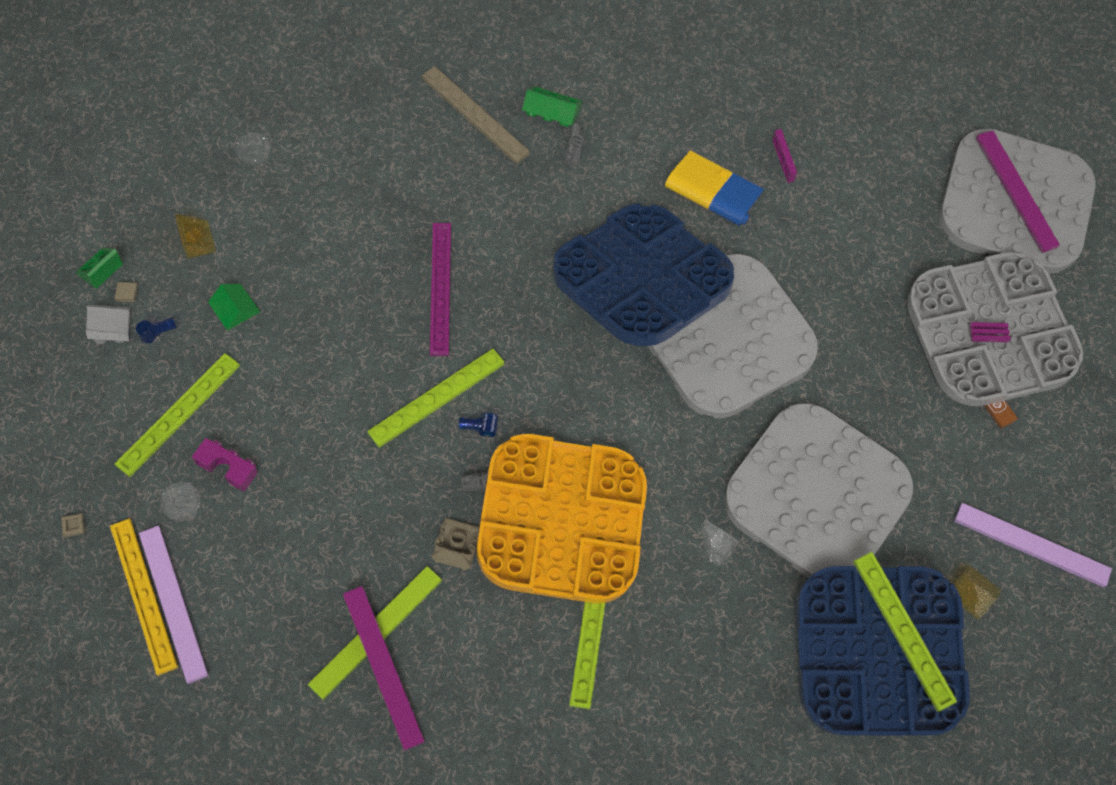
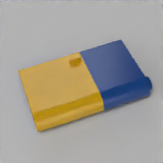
M691 150L671 172L665 183L666 188L738 226L747 223L750 217L748 215L750 208L764 190Z

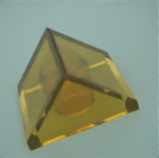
M180 214L175 215L187 259L216 252L208 221Z
M970 565L965 568L953 583L960 595L962 607L978 620L998 599L1002 591Z

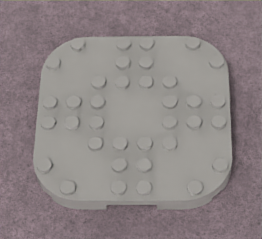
M980 129L966 135L955 151L946 192L939 211L940 227L942 230L944 229L948 239L962 249L981 255L986 253L997 255L1010 252L1024 254V258L1033 262L1035 260L1038 261L1049 274L1059 273L1061 270L1068 269L1082 252L1095 192V177L1088 164L1078 155L993 130L1060 244L1057 249L1042 253L976 140L978 134L992 131L993 129Z
M1002 253L985 257L983 261L958 267L948 265L931 269L918 277L908 294V312L936 381L946 395L961 404L984 406L1061 387L1077 373L1082 363V345L1073 325L1068 326L1056 300L1055 295L1058 292L1049 273L1038 261L1035 260L1033 262L1024 258V254ZM971 322L1008 323L1011 340L1009 343L971 342L969 325ZM993 334V335H989V336H1004V335Z
M726 255L734 267V281L729 296L723 302L668 340L658 345L647 346L653 356H657L675 383V388L686 404L701 415L726 418L752 406L755 401L805 376L812 367L817 355V339L809 324L770 271L761 262L746 255Z
M797 404L786 408L778 414L733 474L726 488L725 503L729 518L739 530L759 543L760 541L792 563L793 568L809 578L821 569L831 566H855L854 560L870 552H873L875 555L909 505L913 494V482L905 464L894 454L828 410L813 404Z

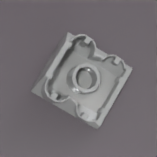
M88 305L85 330L87 339H93L97 344H103L107 340H114L117 343L130 341V307Z

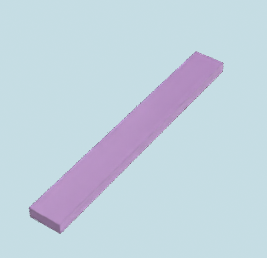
M964 503L960 504L954 522L1099 586H1107L1112 568Z
M159 526L140 532L142 545L186 682L190 684L207 677L208 673Z

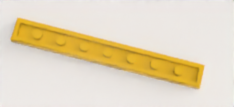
M129 518L110 525L156 674L159 676L177 669L178 665L132 522Z

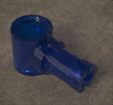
M173 317L160 322L144 320L136 326L139 338L147 344L154 342L161 333L176 329Z
M483 413L481 417L477 418L460 417L459 429L476 430L483 437L485 435L495 437L498 416L493 413Z

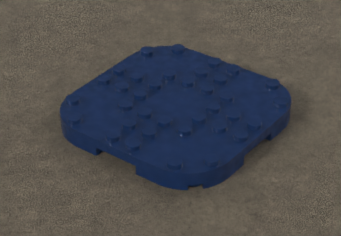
M640 203L618 210L607 217V223L585 237L578 235L561 246L554 257L553 277L556 285L564 294L617 339L635 346H652L668 340L723 302L732 290L734 267L730 259L713 244L705 245L683 228L684 222L669 210L651 204V207H641Z
M831 566L821 569L810 576L801 586L796 598L800 699L809 719L823 731L839 736H932L943 734L956 727L968 710L970 689L968 671H965L962 639V629H964L963 607L960 595L954 584H951L943 577L942 573L927 567L898 566L897 568H882L957 700L956 703L937 712L856 567Z

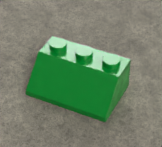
M533 86L527 89L522 110L526 111V114L536 117V115L543 117V120L550 122L553 120L559 121L560 125L569 127V125L575 123L583 101Z

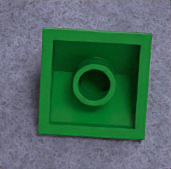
M102 247L75 273L97 289L123 263L115 249Z
M221 284L208 301L227 331L260 313L241 284Z

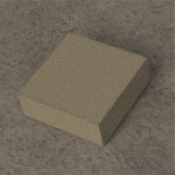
M117 282L116 302H135L138 288L137 283Z
M82 513L61 517L64 538L85 534L84 516Z

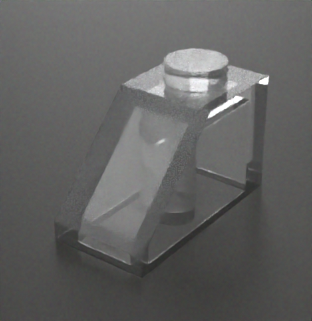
M705 519L701 526V532L706 553L710 556L709 559L713 563L724 566L739 541Z

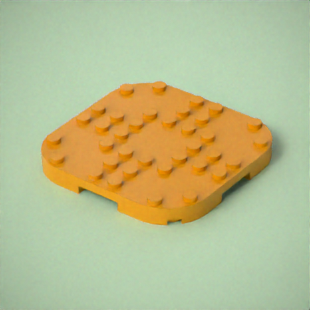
M535 434L516 435L502 445L500 444L490 461L476 548L477 560L484 575L495 585L507 590L582 602L607 603L622 596L629 589L638 572L641 548L640 537L647 491L644 471L634 461V457L614 447L592 444V447L553 441V437Z

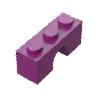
M205 438L192 455L195 464L210 473L218 465L228 464L230 468L225 475L227 482L245 492L258 473L255 463L247 458L243 460L232 449L226 450L222 448L223 445L218 441H210Z

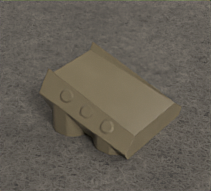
M445 518L441 525L439 536L435 541L432 554L433 560L436 563L447 564L463 570L471 568L477 548L480 527Z

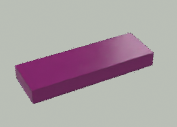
M782 129L775 130L772 142L786 181L788 183L794 182L797 170Z

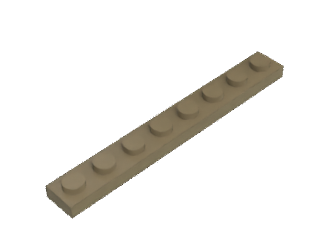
M435 66L422 75V79L514 163L518 164L530 154L526 147Z

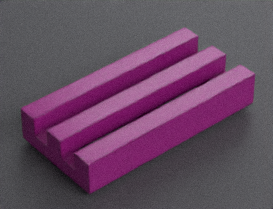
M971 322L969 325L971 342L1009 343L1011 340L1009 336L1010 331L1008 330L1009 324ZM1000 334V335H1004V336H989V335Z

